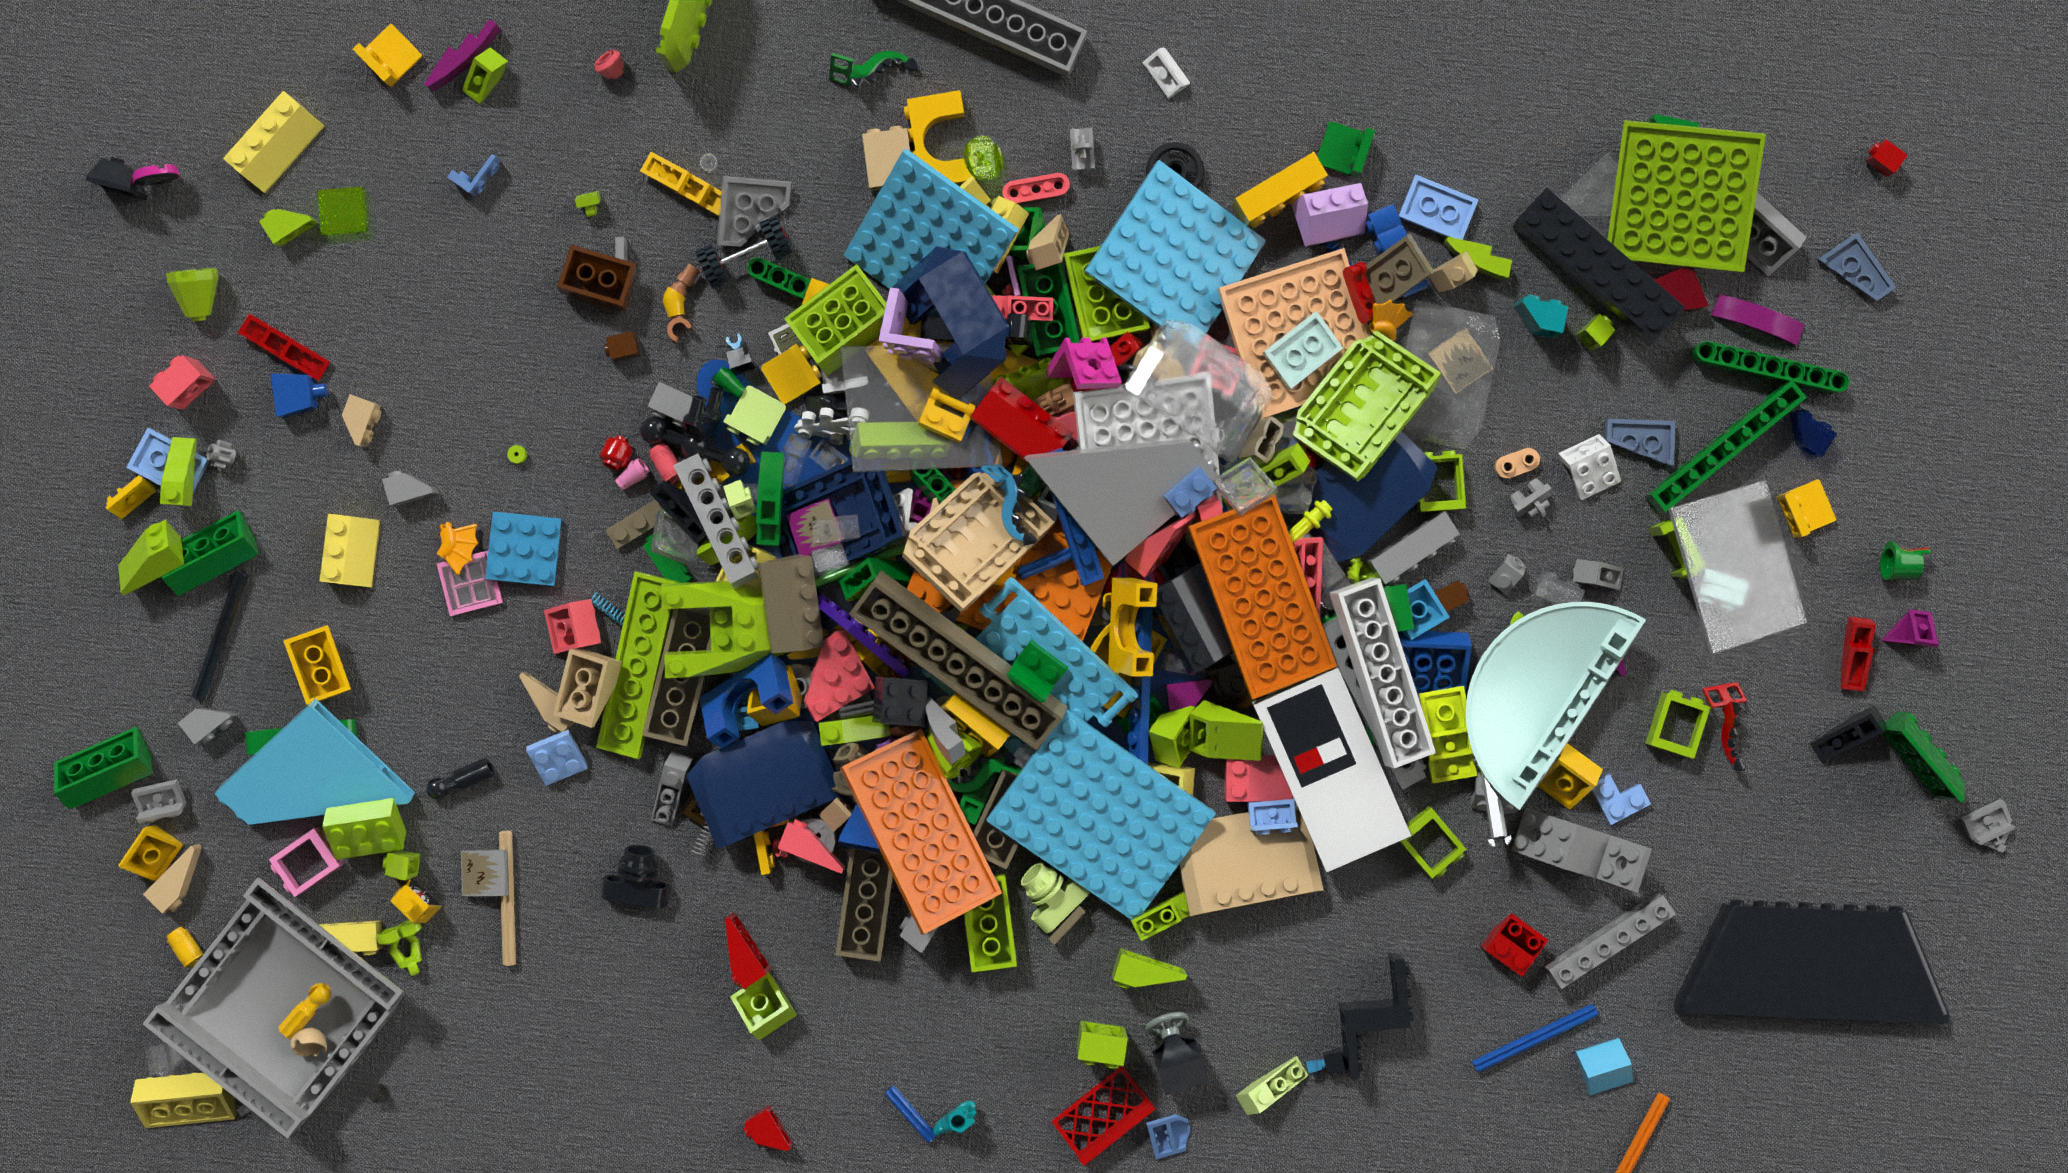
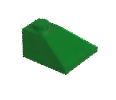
M1040 207L1023 208L1029 215L1007 256L1028 260L1026 251L1030 241L1045 227Z

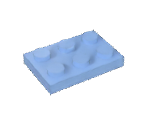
M1415 175L1400 210L1399 218L1442 236L1463 240L1478 199Z
M147 428L126 468L161 486L172 439L151 428ZM197 452L195 455L193 492L210 460Z

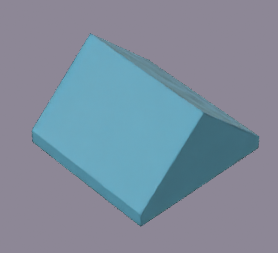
M1619 1038L1575 1051L1589 1095L1633 1082L1632 1064Z

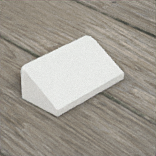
M1164 47L1155 51L1142 62L1168 99L1190 84Z

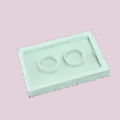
M1316 311L1264 350L1262 354L1285 386L1291 389L1343 349V347Z

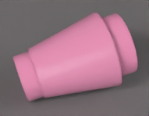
M637 458L636 460H631L615 481L621 489L625 490L646 478L650 470L640 458Z

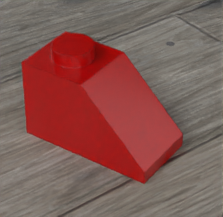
M770 1105L747 1118L744 1122L745 1127L743 1129L749 1139H753L756 1144L784 1151L791 1149L793 1143Z

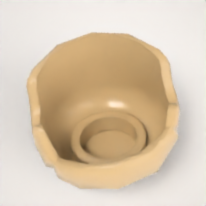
M305 1028L298 1031L291 1038L290 1047L296 1055H313L317 1057L321 1050L324 1053L327 1052L326 1037L316 1028Z

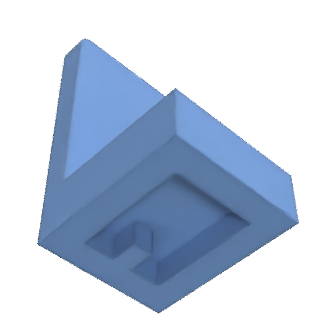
M492 154L472 182V178L463 171L458 174L452 170L448 178L475 197L477 193L480 194L486 186L485 181L490 175L493 176L499 169L500 159Z

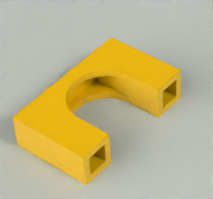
M961 91L907 99L908 106L904 107L905 119L911 122V128L907 129L909 142H914L915 150L911 152L958 186H961L971 176L975 179L972 157L940 161L933 158L924 147L926 132L932 125L940 121L965 117Z
M1112 578L1108 666L1113 671L1129 676H1153L1154 653L1142 650L1139 647L1135 635V619L1140 607H1156L1157 583L1136 578Z

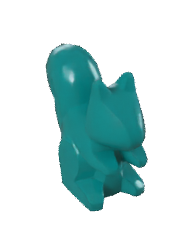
M974 1101L960 1103L958 1107L952 1109L938 1120L933 1128V1133L939 1136L947 1132L962 1133L975 1122L973 1117L976 1115V1103Z

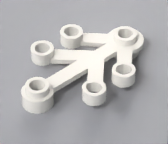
M821 408L819 414L820 422L815 424L816 414L805 411L802 414V419L798 420V423L794 426V431L801 438H810L816 435L830 438L829 442L834 445H841L844 438L843 434H846L847 439L852 441L855 428L842 426L852 425L856 427L857 423H868L869 412L861 408H854L851 410L850 417L833 420L834 411L830 408Z

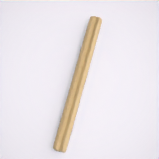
M511 831L499 832V850H507L508 895L501 896L503 966H513L516 964L513 842Z

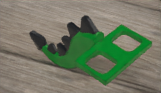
M895 51L878 52L871 56L863 65L854 64V66V59L831 53L829 80L846 86H851L852 82L856 88H860L864 79L874 82L875 72L883 73L885 71L883 65L891 67L892 61H895L897 66L904 63L906 69L913 71L918 70V65L914 58H908ZM835 59L848 62V67L836 64ZM834 72L847 76V81L835 78Z
M999 748L991 759L984 755L980 757L981 767L971 768L973 778L966 774L963 777V783L960 782L959 777H956L953 781L949 779L947 782L951 790L955 792L972 793L983 787L994 773L1001 774L1003 769L1019 774L1023 766L1005 761L1006 757Z

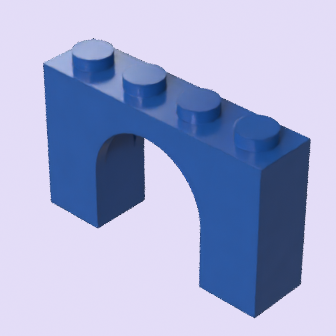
M769 653L700 697L706 735L709 741L722 749L739 738L736 711L741 700L755 689L759 691L761 705L774 714L793 704L784 661L773 653Z

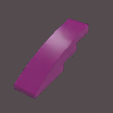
M489 19L477 38L468 33L457 51L448 47L424 85L431 91H435L453 80L472 64L476 56L488 48L501 31V28Z

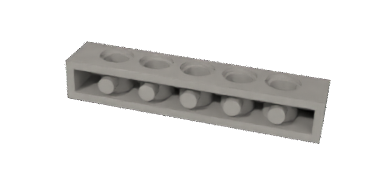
M697 453L673 465L733 589L758 578L756 570L759 569V566L754 556L749 558L746 552L750 548L744 537L740 538L737 533L740 527L735 517L730 519L727 511L731 509L726 498L721 499L718 494L721 488L716 478L711 479L708 473L712 469L707 459L702 460ZM699 477H703V478H704V481H703L702 484H700V485H695V484H694V481H695L697 478H699ZM707 497H714L712 503L703 504ZM717 516L723 517L721 523L713 524L714 518ZM726 536H733V540L730 543H722ZM735 556H743L740 563H732V559Z
M1656 892L1543 967L1555 985L1563 989L1676 914L1664 895Z

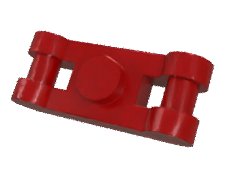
M1358 262L1353 266L1344 268L1343 277L1357 318L1361 323L1365 324L1373 319V304L1375 300L1366 277L1367 266L1364 262Z

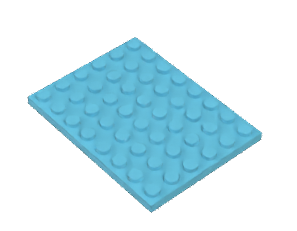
M1066 709L1062 720L1034 752L989 814L986 821L1132 920L1145 911L1216 813Z

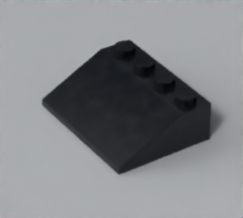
M1201 562L1157 586L1156 607H1153L1188 674H1195L1233 651Z

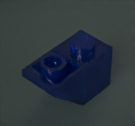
M1805 409L1792 411L1790 419L1796 446L1815 458L1823 457L1837 435L1836 432L1832 431L1833 427L1824 421L1818 422L1812 418L1813 414Z

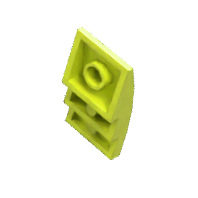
M1464 686L1419 693V702L1436 752L1427 756L1431 784L1477 776L1476 765L1473 764L1474 754L1467 732V700Z

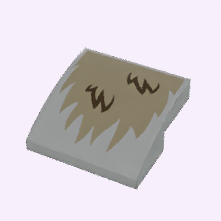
M507 850L461 851L462 896L508 895Z

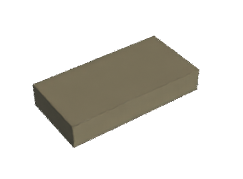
M1079 904L1048 936V940L1054 945L1057 944L1085 914V909Z

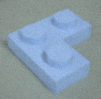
M1610 774L1599 778L1596 787L1591 790L1609 825L1651 805L1641 784H1636L1619 793Z

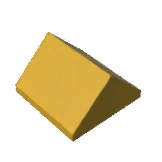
M156 825L144 827L118 866L150 880L157 881L164 874L183 844Z

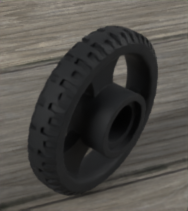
M1169 142L1159 146L1150 155L1146 165V177L1155 163L1160 160L1169 168L1178 167L1181 170L1180 176L1185 178L1187 173L1195 174L1196 178L1192 185L1197 189L1201 186L1204 178V164L1200 155L1191 146L1181 142ZM1181 151L1189 155L1191 160L1185 163L1178 158L1169 159L1167 152Z

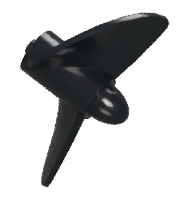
M852 391L843 402L831 395H823L819 398L806 395L804 402L806 410L816 414L815 423L817 424L820 422L819 414L821 408L832 409L834 411L833 420L850 417L851 410L853 409L851 406L854 404L857 394L855 391Z

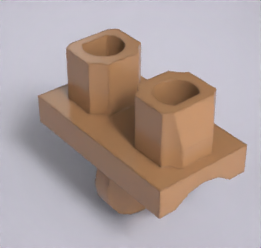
M1066 383L1032 401L1051 416H1055L1074 407V391L1071 384Z

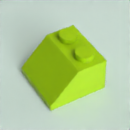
M1188 706L1162 714L1155 723L1151 724L1149 736L1155 761L1178 769L1181 767L1190 753V713L1195 707Z
M769 972L744 990L742 988L730 996L749 1032L758 1040H761L797 1016L788 998Z

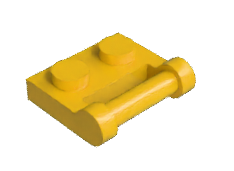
M933 387L917 425L960 443L970 421L969 417L975 410L976 405L963 403L941 393L940 389ZM935 401L963 412V418L935 406Z

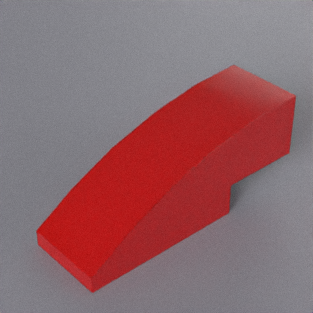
M1848 617L1841 664V689L1865 690L1874 651L1871 645L1876 624L1871 619Z

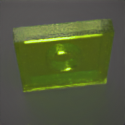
M363 186L317 190L322 236L368 232L365 188Z

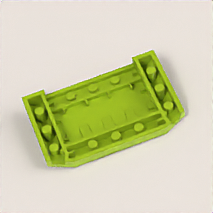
M669 0L659 34L662 35V40L659 48H656L657 55L668 71L677 73L688 66L693 49H697L700 36L698 33L700 27H704L706 23V8L711 6L713 0Z
M1378 331L1373 332V335L1363 340L1360 338L1352 343L1298 410L1295 431L1293 432L1294 439L1357 482L1366 476L1434 391L1442 377L1441 372Z

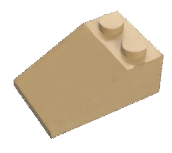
M569 649L553 715L594 728L617 683L622 661L585 649Z

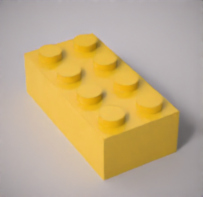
M1315 152L1236 197L1232 207L1240 221L1246 227L1251 226L1254 229L1264 223L1268 215L1275 217L1284 211L1285 205L1289 203L1291 205L1307 192L1314 193L1319 191L1325 184L1324 181L1328 174Z

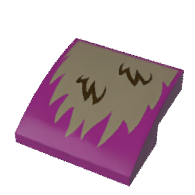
M829 499L787 515L798 552L801 555L812 556L823 552L822 550L844 543Z

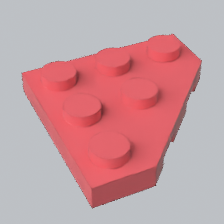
M843 628L823 638L824 646L819 647L820 651L814 664L810 686L804 699V703L815 722L875 688Z

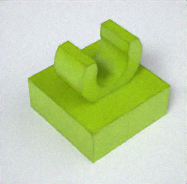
M599 191L576 196L577 208L585 207L587 217L596 215L597 209L595 204H599L601 201Z

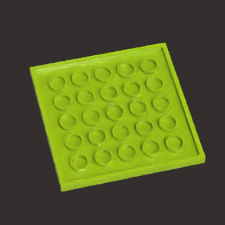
M1624 120L1607 240L1630 260L1744 272L1766 134Z

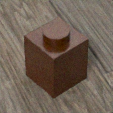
M633 331L606 337L607 343L604 344L605 353L614 362L641 356L637 336Z
M1459 580L1453 581L1434 591L1446 612L1469 601L1467 597L1469 591L1466 585L1460 583Z

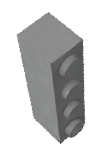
M1438 511L1367 559L1366 563L1375 577L1380 578L1382 584L1391 585L1400 579L1399 575L1406 571L1408 573L1419 566L1417 563L1422 559L1428 560L1435 556L1438 548L1441 546L1445 548L1456 541L1454 538L1459 535V532L1446 511Z

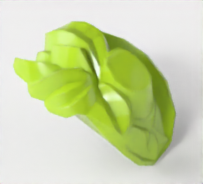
M1360 557L1350 560L1352 566L1348 567L1347 579L1353 581V584L1369 578H1376L1367 563L1362 562Z

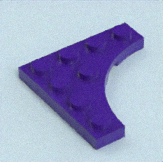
M823 593L817 595L821 611L903 678L906 677L910 671L903 666L905 661L896 653L891 656L889 654L891 649L883 642L877 644L875 642L877 640L876 636Z

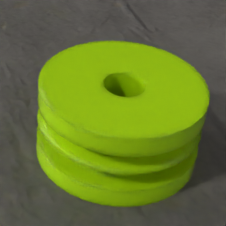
M514 445L509 448L507 456L511 462L520 464L526 460L527 451L522 446Z

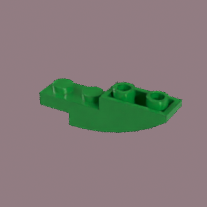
M761 452L756 511V544L780 545L785 453Z

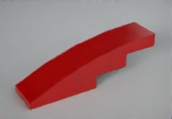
M250 313L238 331L240 335L318 381L331 362Z

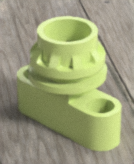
M1041 862L1032 866L1021 880V885L1026 889L1027 896L1032 899L1035 905H1040L1032 914L1031 919L1045 933L1053 931L1090 893V891L1069 877L1063 882V876L1060 873H1057L1052 867H1046Z

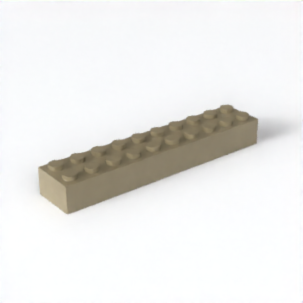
M883 571L879 572L849 613L1035 750L1040 747L1058 725L1066 712L1067 706L1051 694H1049L1044 703L1032 699L1022 687L1011 683L1006 676L1011 668L1009 663Z

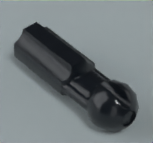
M483 758L454 770V774L446 779L433 778L427 784V794L432 799L439 800L446 797L448 792L454 788L465 789L494 776L492 764L489 759Z

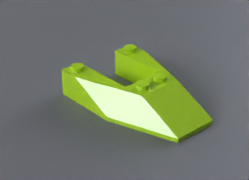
M729 581L667 583L661 585L662 609L709 607L711 650L665 652V678L737 672L771 653L762 589L748 585H742L733 589ZM787 652L773 653V654L776 655V656H779V655H782V654L787 653Z

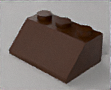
M570 245L557 288L561 294L626 313L633 292L636 263Z

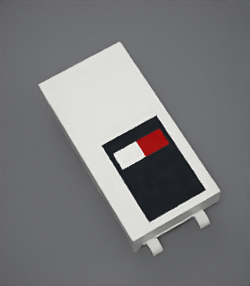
M1338 667L1268 693L1267 696L1252 702L1260 721L1263 722L1264 731L1326 872L1411 836Z

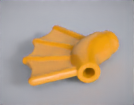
M1388 300L1383 304L1374 303L1373 321L1370 322L1369 329L1371 332L1378 331L1392 341H1395L1397 338L1396 329L1411 317L1413 313L1406 310L1404 303L1394 304L1392 300Z
M450 522L440 525L442 544L437 554L447 561L456 575H460L462 568L467 563L473 561L472 552L479 544L476 539L477 524L456 529L452 528Z

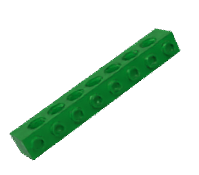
M1793 380L1783 383L1647 493L1645 497L1658 513L1667 512L1807 397Z

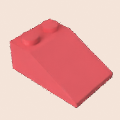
M1194 511L1189 516H1184L1159 527L1130 551L1124 561L1143 577L1148 576L1168 561L1187 532V526L1192 524L1198 514Z
M1262 755V760L1224 759V800L1226 802L1292 799V794L1275 755Z

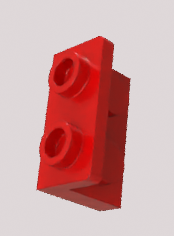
M1128 331L1110 346L1116 367L1125 364L1144 345L1140 338Z

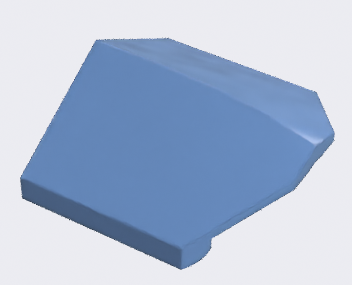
M1175 1114L1146 1123L1156 1159L1186 1151V1143L1190 1133L1187 1118Z

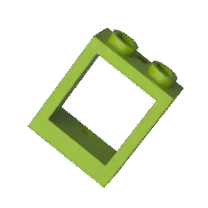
M1455 450L1442 451L1441 456H1433V452H1424L1433 463L1453 462L1456 500L1424 502L1423 497L1417 503V513L1466 509L1462 454H1456Z
M1670 690L1669 693L1661 692L1645 744L1694 759L1711 707L1704 705L1705 701L1699 698L1691 697V700L1682 698L1683 693ZM1671 701L1700 710L1688 747L1659 738Z
M1427 806L1406 824L1411 836L1433 819L1456 848L1433 868H1430L1407 841L1410 837L1399 842L1428 877L1433 879L1434 877L1439 878L1447 871L1445 867L1451 862L1455 864L1464 857L1463 852L1467 849L1436 812Z

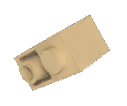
M349 394L342 417L354 444L365 448L373 438L372 429L374 423H377L380 419L381 405Z

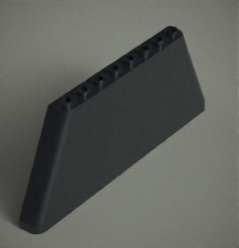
M1731 899L1730 903H1722L1674 1000V1010L1688 1014L1950 1023V1013L1911 918L1908 912L1903 910L1902 906H1889L1888 910L1880 909L1879 905H1866V909L1858 908V905L1843 904V908H1837L1832 903H1821V907H1812V903L1798 902V906H1790V902L1776 901V905H1767V901L1753 900V904H1744V900Z

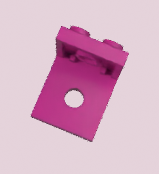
M1102 337L1099 343H1092L1090 338H1081L1079 343H1071L1070 338H1065L1045 370L1048 378L1073 377L1077 389L1119 388L1122 383L1106 337Z

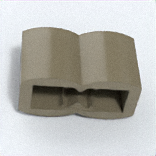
M1272 416L1255 420L1248 429L1247 440L1240 447L1239 459L1250 467L1269 462L1273 457L1275 444L1283 434V424Z

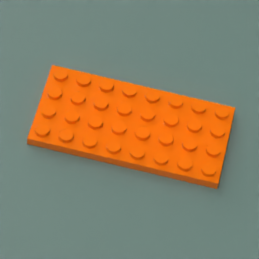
M1275 494L1187 526L1251 699L1258 698L1337 667Z
M922 729L914 731L840 767L921 935L1002 894L945 776L939 768L936 757Z

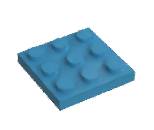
M493 511L485 579L555 586L562 519Z

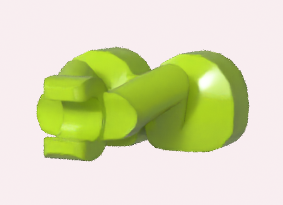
M407 920L398 926L380 931L376 938L379 945H391L389 953L399 968L407 967L409 974L414 976L419 973L416 963L422 960L419 939L414 935L422 927L420 923H413ZM401 938H406L410 942L409 957H405L397 949Z

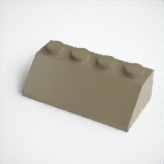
M798 554L759 562L758 566L771 653L804 651L824 646L812 556Z

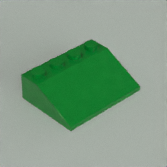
M1898 711L1886 721L1887 725L1882 735L1935 798L1962 803L1965 800V782L1960 777L1962 775L1960 770L1953 764L1950 765L1948 763L1945 752L1933 745L1931 742L1933 740L1932 737L1925 730H1921L1917 726L1918 721L1911 713Z

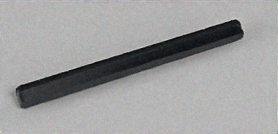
M235 572L192 693V697L195 699L204 700L208 693L249 577L245 572Z

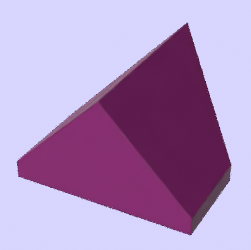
M1909 609L1904 617L1881 641L1921 647H1938L1939 644L1932 613Z

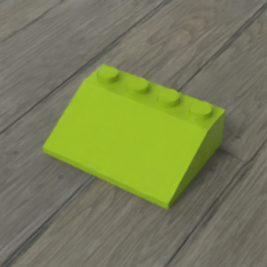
M1100 246L1064 253L1065 266L1083 338H1090L1091 342L1100 341L1102 337L1107 339L1120 338L1127 331L1135 335L1150 329L1149 321L1146 317L1084 273Z
M856 264L784 319L818 366L828 376L880 336L887 303Z

